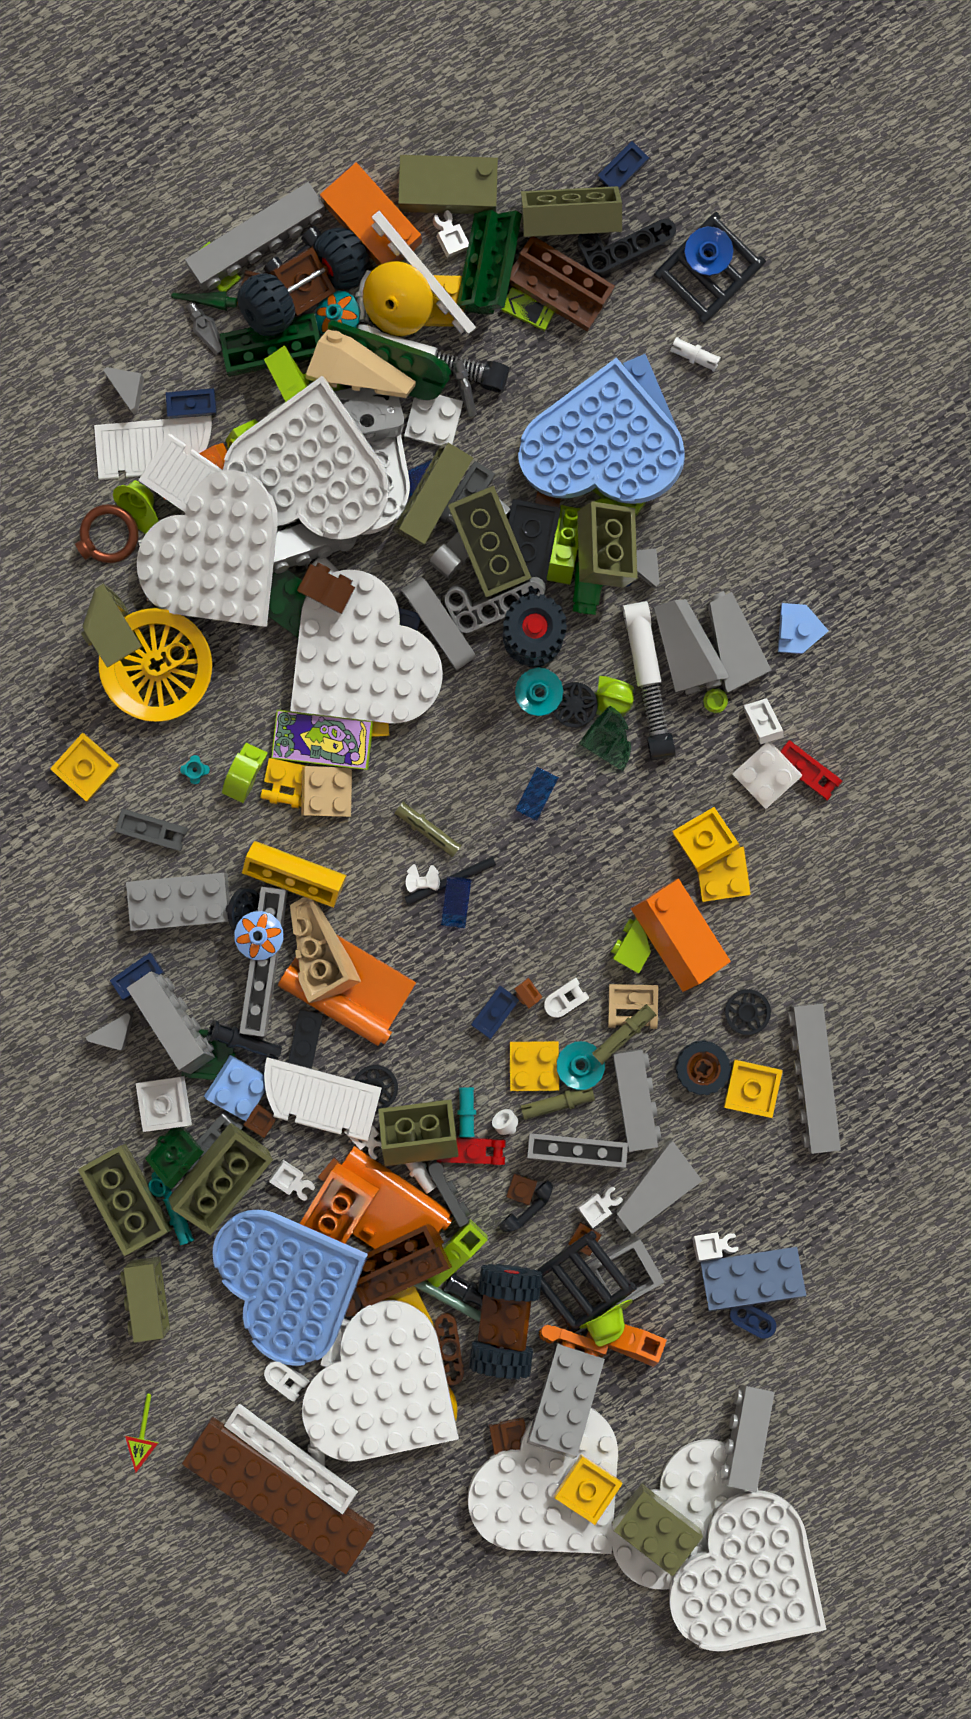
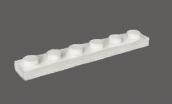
M380 211L372 216L374 223L371 226L380 237L385 235L390 241L388 247L396 256L401 254L407 261V264L415 267L423 274L429 283L432 293L439 300L436 305L445 315L448 312L455 319L452 324L461 334L465 331L469 335L476 328L383 214Z
M241 1404L236 1406L224 1425L341 1514L346 1511L358 1493L357 1490Z

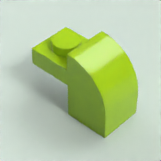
M245 743L241 752L237 753L228 771L221 793L244 803L253 788L256 776L265 762L268 752Z

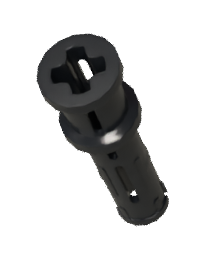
M217 1020L212 1021L207 1033V1040L210 1042L215 1040L226 1044L228 1048L236 1046L278 1060L282 1051V1046L242 1034L237 1027L233 1026L230 1028L221 1025Z
M454 1272L446 1282L443 1291H450L461 1297V1301H470L482 1307L483 1295L478 1292L475 1282H468L458 1277L457 1273Z

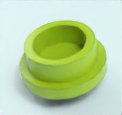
M711 689L705 694L703 704L709 712L719 713L726 708L728 698L724 691Z

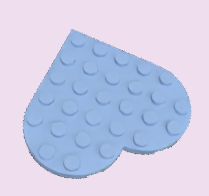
M615 358L532 420L522 434L518 458L527 481L537 491L547 496L573 498L597 488L602 494L612 500L636 504L653 500L664 494L674 485L683 469L685 450L681 435L675 425L622 363Z
M248 1210L230 1218L215 1238L213 1262L223 1278V1284L234 1295L245 1300L243 1321L245 1329L248 1328L253 1338L252 1343L270 1359L292 1366L305 1365V1363L319 1360L327 1354L339 1334L368 1254L270 1211Z

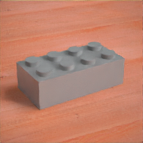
M227 873L126 882L131 931L228 922L226 905H229L230 897Z
M151 971L127 987V990L178 1070L192 1074L215 1058L211 1052L214 1050V1047L206 1037L203 1039L198 1032L201 1030L200 1025L194 1017L190 1018L186 1013L188 1007L183 999L175 996L173 992L175 987L168 977L164 978L162 974L158 975Z
M560 1344L555 1346L527 1444L573 1459L577 1457L605 1359Z

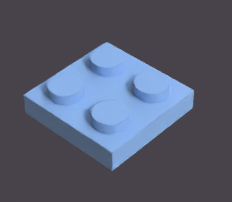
M230 1055L204 1097L206 1100L247 1121L266 1091L264 1074Z

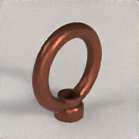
M112 504L97 506L90 510L83 518L80 525V541L75 543V546L85 560L92 557L103 563L120 562L130 556L136 548L139 537L136 521L122 507ZM101 515H116L127 525L129 531L128 541L124 548L116 553L99 551L90 539L89 531L91 524Z

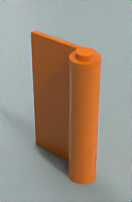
M337 935L352 960L361 982L341 994L309 1003L299 982V960L296 957L294 958L278 983L280 988L375 1045L379 1046L380 1042L384 1045L392 1034L388 1029L415 986V981Z
M356 1146L352 1148L342 1163L343 1167L379 1189L352 1233L374 1249L426 1224L432 1225L439 1233L441 1229L445 1231L452 1222L453 1218L450 1217L451 1211L378 1161L372 1159Z

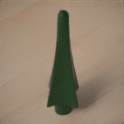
M226 291L171 294L173 299L195 302L227 311L228 307H237V298L229 297Z

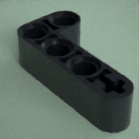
M661 219L604 247L597 233L579 234L577 249L586 268L604 278L669 246L674 240L676 226L669 219ZM661 229H663L664 232H668V231H669V234H668L667 237H666L665 234H661V235H660ZM590 239L595 245L587 248L583 246L582 241ZM638 240H645L649 246L640 248L636 242ZM622 250L627 254V257L619 259L614 253ZM601 261L605 264V267L599 270L594 268L593 263Z

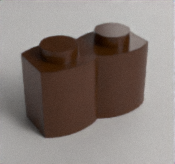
M317 563L316 566L310 564L297 591L343 614L355 590V587L351 585L353 580L342 574L338 578L329 574L331 569L320 563Z

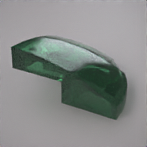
M612 706L607 707L579 742L580 745L621 771H624L631 752V742L627 741L626 730L629 729L622 715Z

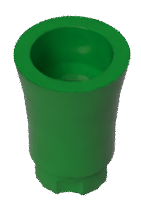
M575 562V585L572 601L575 603L573 612L596 615L603 585L580 582L579 562Z

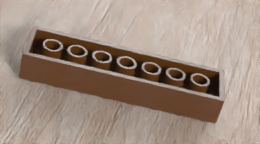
M212 1416L185 1457L182 1465L347 1574L373 1535L375 1525L349 1507L341 1514Z

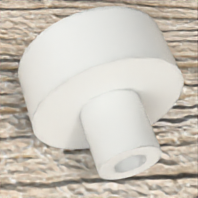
M504 1109L494 1116L492 1125L499 1134L511 1135L516 1131L518 1118L512 1110Z

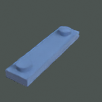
M646 354L624 362L623 366L675 425Z

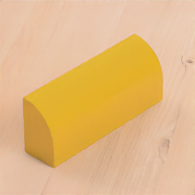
M254 841L250 847L242 870V874L333 908L347 878L345 874Z

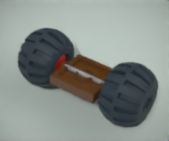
M329 229L317 239L314 247L306 249L270 271L271 274H257L248 278L242 284L237 295L240 311L248 325L258 334L273 336L282 333L290 326L294 316L301 314L335 293L334 288L349 289L359 285L365 272L370 269L369 255L361 240L350 229Z

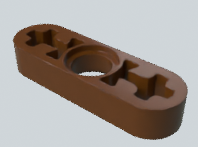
M442 1313L435 1320V1330L439 1340L442 1359L446 1361L459 1359V1362L454 1361L455 1371L460 1372V1374L456 1375V1379H451L450 1375H446L449 1385H457L464 1377L457 1321L452 1314ZM444 1318H447L448 1322L453 1323V1325L449 1326V1335L455 1334V1338L446 1337L442 1340L440 1339V1336H445L444 1328L439 1327ZM447 1342H452L456 1345L457 1350L452 1355H446L442 1350L443 1345ZM449 1362L444 1364L445 1374L450 1371Z

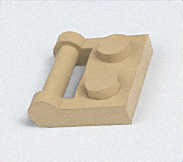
M609 984L608 1028L622 1026L626 1023L625 1020L628 1017H632L616 1016V1009L640 1010L647 1004L657 1016L645 1026H649V1029H657L658 985Z

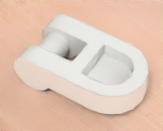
M576 977L545 999L544 1008L550 1016L561 1017L589 999L587 993L582 992L580 989V983ZM569 991H571V993L575 997L570 1002L564 995Z
M274 1360L267 1365L264 1372L266 1381L293 1402L299 1397L298 1393L302 1387L306 1388L310 1382L291 1366ZM288 1378L294 1381L291 1387L285 1384Z

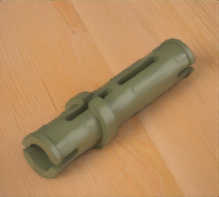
M403 801L394 814L411 825L413 831H419L452 858L462 846L425 818L426 815L423 813L420 815L407 805L406 802Z
M645 1004L631 1018L628 1017L625 1020L626 1023L599 1048L593 1051L592 1054L603 1065L636 1033L640 1034L642 1032L641 1029L657 1015Z
M592 1087L586 1090L571 1092L566 1090L564 1094L521 1105L524 1120L566 1108H570V1110L575 1109L574 1106L595 1101Z

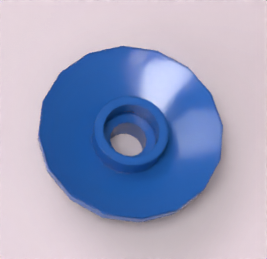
M708 226L699 228L690 235L686 242L684 253L686 261L692 270L701 275L711 276L721 273L728 267L733 256V245L731 239L724 231ZM704 251H711L712 256L706 257Z

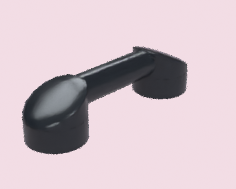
M316 226L311 227L302 235L301 240L305 245L285 262L306 249L314 247L317 239L321 236V232ZM275 257L264 266L263 270L266 274H271L270 271L285 262H282L279 257Z
M548 1179L545 1180L534 1191L538 1199L518 1218L513 1213H510L498 1227L503 1232H511L522 1228L548 1203L552 1194L553 1184Z

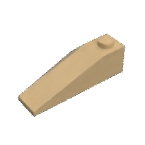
M327 330L318 341L306 373V379L315 381L323 376L330 387L337 388V384L352 386V390L360 391V388H371L377 394L407 398L416 384V381L353 338L331 330Z
M303 897L291 904L293 934L296 935L297 950L295 952L300 968L298 977L308 1002L313 1003L341 994L360 983L361 980L352 960L317 901Z

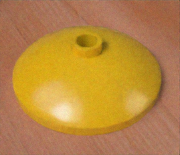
M391 261L379 265L368 275L363 287V303L367 315L379 329L395 336L413 334L420 330L430 318L433 308V296L429 283L419 270L407 263ZM389 300L394 302V307L390 306Z

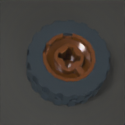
M705 1040L694 1041L686 1045L678 1054L675 1068L677 1078L688 1091L697 1095H710V1093H716L725 1086V1082L729 1079V1072H731L730 1061L725 1051L718 1045Z

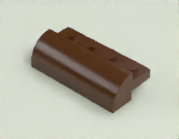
M535 236L530 237L520 252L518 260L512 267L509 282L511 286L587 332L603 311L615 288V285Z
M426 1224L367 1253L368 1256L355 1288L364 1308L452 1268L442 1247L444 1242L432 1225Z

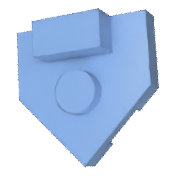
M782 603L778 652L803 654L829 630L807 605Z

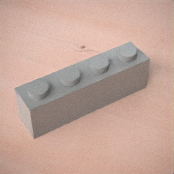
M303 523L278 531L273 573H282L295 565L303 566L309 563L310 560L318 557L320 559L326 558L339 550L347 551L354 546L357 537L350 539L322 537L312 532Z
M641 1048L615 1052L613 1054V1061L628 1151L657 1148V1141L661 1140L660 1127L655 1126L653 1118L658 1116L656 1103L651 1102L649 1093L654 1092L652 1078H647L646 1068H650L648 1053L643 1054Z
M530 1133L527 1160L625 1169L628 1143Z
M740 1385L739 1389L736 1390L734 1396V1404H736L735 1414H732L729 1427L732 1429L731 1437L727 1439L725 1445V1454H727L726 1464L722 1465L720 1478L723 1479L722 1484L728 1487L757 1492L775 1392Z

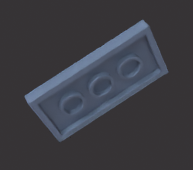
M797 1247L700 1262L709 1312L806 1297Z

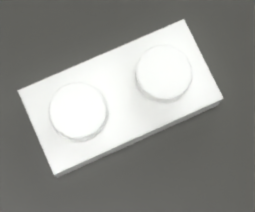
M767 698L744 705L745 714L760 744L784 737L783 729Z

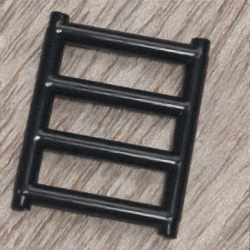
M714 212L699 228L709 226L724 231L731 239L733 247L751 264L742 274L731 264L723 270L734 281L725 291L707 275H701L689 266L684 253L687 240L653 274L659 280L662 278L700 316L699 320L702 324L711 319L766 263L762 256L757 257L720 221L721 216L718 212ZM709 250L704 251V253H705L708 257H711V256H712V252H711V251H709ZM678 262L717 298L708 308L704 307L669 272Z
M593 1231L585 1234L536 1269L537 1272L542 1274L540 1290L568 1325L567 1330L573 1333L579 1331L581 1325L596 1319L637 1290L636 1285L633 1282L629 1283L595 1240L597 1236ZM588 1246L619 1285L621 1288L619 1291L611 1295L578 1253L584 1247ZM570 1258L603 1302L593 1308L560 1264ZM553 1271L586 1314L577 1320L573 1317L543 1278L549 1272Z

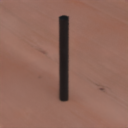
M491 856L440 880L439 889L436 891L426 888L405 896L407 905L409 906L495 866L494 858Z

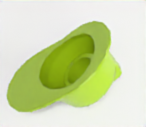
M137 480L132 481L128 486H117L113 490V498L117 506L128 511L136 521L138 529L146 535L150 528L158 522L156 513L153 510L154 495L151 490Z
M599 676L598 690L594 692L598 702L596 714L620 720L633 706L634 687L624 681L607 676Z
M632 1299L616 1305L600 1317L581 1325L580 1329L587 1328L597 1346H604L620 1338L625 1328L623 1310L633 1302Z

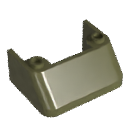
M103 583L94 590L82 625L84 631L81 632V635L88 645L93 644L107 668L120 660L124 666L141 665V663L124 659L128 655L142 659L143 657L135 651L140 649L145 654L146 651L135 631H132L124 618L130 613L121 598Z

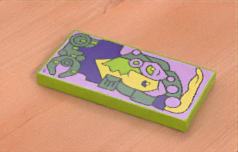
M277 710L271 758L368 770L374 721Z

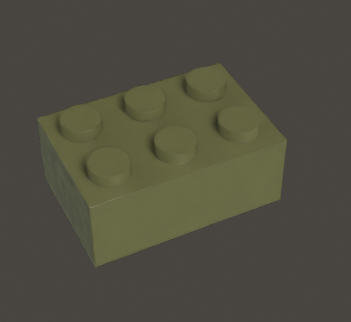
M591 501L577 511L580 582L624 588L638 579L635 508Z
M451 1099L378 1109L381 1147L385 1166L459 1157Z
M160 1256L131 1260L123 1268L124 1271L121 1272V1283L123 1287L126 1286L127 1296L124 1297L125 1310L130 1312L131 1321H128L129 1336H133L134 1343L163 1339L170 1330Z
M642 1483L612 1521L615 1533L671 1576L675 1575L703 1538L701 1529Z

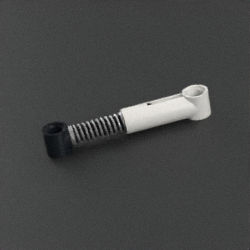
M358 325V329L435 355L448 364L453 375L455 372L453 362L462 360V358L458 359V357L453 358V355L452 357H449V354L446 356L445 353L442 355L441 351L438 353V348L386 334L368 325ZM466 359L463 360L464 367L469 374L467 378L470 377V380L474 379L475 382H480V386L486 390L497 393L504 392L510 371L507 365L495 361H487L486 364H479L478 362L474 364V361L471 363L470 360L468 362Z
M648 602L623 605L624 618L626 617L624 620L628 630L637 686L643 689L642 693L644 695L642 697L645 698L643 701L646 702L644 706H646L645 710H647L645 714L648 715L646 718L649 719L647 723H649L648 727L650 729L648 731H650V735L647 737L648 749H650V759L655 761L676 757L672 733H668V729L665 727L667 724H664L666 720L663 719L665 716H663L664 711H662L663 707H661L663 703H660L662 700L659 697L661 696L659 694L660 690H658L660 686L657 685L662 681L651 629Z

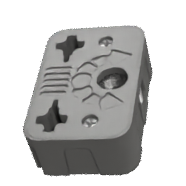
M352 388L334 391L368 442L397 437L402 433L404 416L399 397L377 394L371 388H360V391L352 390Z

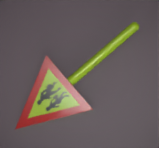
M149 1393L146 1395L139 1438L125 1436L135 1473L159 1443L144 1439L151 1401V1394Z

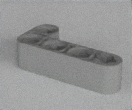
M500 500L507 517L511 509ZM459 531L446 545L443 544L430 559V564L448 580L452 579L453 573L457 569L460 570L469 560Z
M420 576L400 590L456 671L477 657L424 578Z
M531 577L529 580L473 602L467 588L456 584L449 588L445 596V604L459 631L469 633L504 618L507 610L510 608V604L505 600L506 596L513 595L519 600L523 594L529 592L530 586L534 589L538 588L537 596H540V594L544 595L546 587L542 579ZM455 592L461 594L463 601L459 603L453 601L451 594ZM534 592L527 593L525 597L529 596V594H534V595H535V593H534ZM491 605L495 608L496 613L492 615L486 614L483 607ZM470 615L474 622L472 624H465L461 616Z

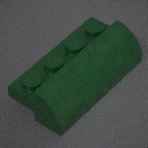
M493 210L474 213L457 305L461 309L477 314L492 315L495 309L505 308L522 219L520 212L514 210L498 214Z
M315 313L294 317L292 323L285 331L273 336L260 335L251 327L221 333L220 339L228 377L269 369L264 359L283 346L287 348L295 363L312 359L317 343L320 340Z

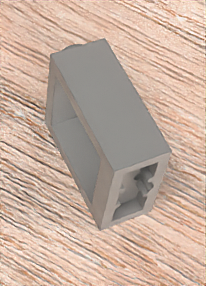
M639 1236L607 1253L609 1258L614 1260L634 1248L650 1276V1279L637 1285V1290L618 1304L630 1299L634 1300L664 1283L661 1274ZM596 1259L589 1263L588 1266L611 1294L598 1271V1268L603 1265Z

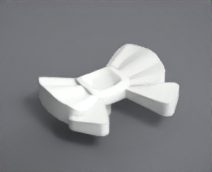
M415 864L407 870L406 887L410 893L415 892L417 889L430 888L435 891L439 889V872L433 865L430 866L425 877H419Z

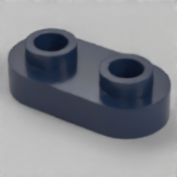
M754 1305L730 1308L729 1310L730 1318L735 1325L759 1338H769L776 1331L774 1318ZM739 1309L746 1310L744 1317L737 1315ZM761 1321L767 1322L765 1329L759 1328Z

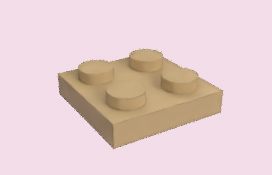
M303 766L301 815L351 817L352 768Z

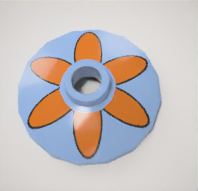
M264 911L251 912L245 915L238 922L234 932L238 950L244 956L253 960H265L274 956L281 948L283 942V929L280 922L272 914ZM256 931H260L263 935L260 941L254 939Z

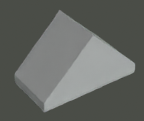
M109 367L103 369L134 415L138 413L144 383L142 374Z
M656 549L637 550V575L654 589L659 585Z
M132 1011L85 1038L91 1043L124 1050L134 1017Z

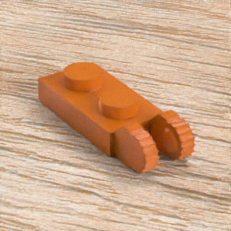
M548 1324L544 1325L538 1334L540 1340L551 1344L557 1341L563 1346L572 1349L576 1348L601 1358L606 1355L608 1349L607 1344L597 1346L593 1339Z

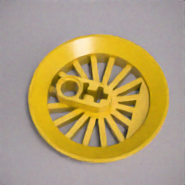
M144 609L127 615L124 618L132 631H135L146 654L138 649L135 652L143 657L142 659L131 655L124 658L141 663V665L124 666L120 660L108 668L99 655V674L105 692L118 708L132 717L141 720L167 721L184 715L202 699L211 680L212 656L204 635L189 619L182 615L169 613V610ZM157 624L165 625L158 650L155 634V625ZM148 625L150 628L152 651L139 630ZM170 627L179 630V634L172 643L165 647ZM184 635L191 642L188 646L179 642ZM176 647H182L184 650V657L181 660H174L172 658V650ZM195 649L197 659H189V650ZM154 659L158 662H164L160 665L161 670L159 672L155 669L151 670ZM198 663L197 674L176 669L179 665ZM133 670H142L131 677L127 672ZM171 672L195 679L192 688H188L174 677ZM145 675L136 687L133 681ZM167 677L187 692L180 700L173 691ZM150 679L143 701L139 692ZM161 680L175 703L164 706ZM155 681L159 707L148 706Z

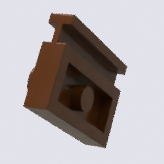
M523 1417L499 1422L498 1424H489L495 1455L501 1451H510V1449L520 1450L521 1438L526 1430Z

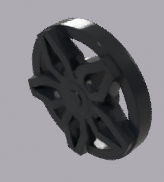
M570 682L564 684L563 690L572 687L570 696L563 693L566 701L561 702L560 705L565 706V708L561 710L559 715L557 710H554L553 713L556 719L567 727H583L590 723L596 715L598 708L596 695L590 687L583 683ZM576 686L579 691L578 695L573 694ZM582 688L587 690L591 694V696H584L581 698L583 694ZM584 700H593L588 705L584 704ZM594 706L593 711L588 718L587 713L584 709H589L590 707ZM567 711L569 715L562 719L564 712ZM582 712L585 721H582L578 714ZM574 715L575 719H576L579 723H577V724H572V723H568V722H566V721L569 720V719H571L572 716Z
M237 889L231 897L229 905H226L231 930L235 931L238 922L245 915L254 912V909L255 912L258 911L260 896L254 889ZM246 892H249L252 895V897L248 898Z
M752 989L739 990L731 995L725 1005V1018L728 1025L740 1034L753 1035L759 1033L767 1026L770 1020V1004L766 997L758 991ZM748 993L751 995V1003L746 1002ZM744 994L742 998L743 1003H741L740 1001H735L734 999L737 996ZM754 994L760 997L763 1000L764 1004L757 1003L754 1005ZM731 1004H738V1005H739V1008H738V1010H735V1009H734L732 1006H730V1005H731ZM757 1007H766V1009L758 1012ZM729 1009L733 1013H738V1015L734 1016L732 1022L729 1016ZM766 1013V1018L762 1025H760V1020L757 1016H762ZM740 1018L742 1020V1023H740L737 1026H734L737 1019ZM756 1020L757 1029L751 1024V1021ZM747 1022V1025H748L752 1030H751V1031H744V1030H740L739 1028H741L742 1026H744L745 1023Z
M369 1065L361 1069L354 1078L355 1081L382 1088L379 1101L384 1103V1105L377 1106L376 1111L381 1108H387L394 1102L398 1093V1082L393 1072L381 1065ZM371 1069H374L376 1078H371ZM377 1069L383 1070L389 1075L379 1079L380 1074ZM368 1071L367 1078L369 1081L365 1079L358 1080L364 1072ZM392 1078V1081L388 1085L384 1084L383 1081L385 1079ZM394 1084V1093L391 1097L389 1091L385 1089ZM385 1093L389 1101H386L383 1098H381V1095Z

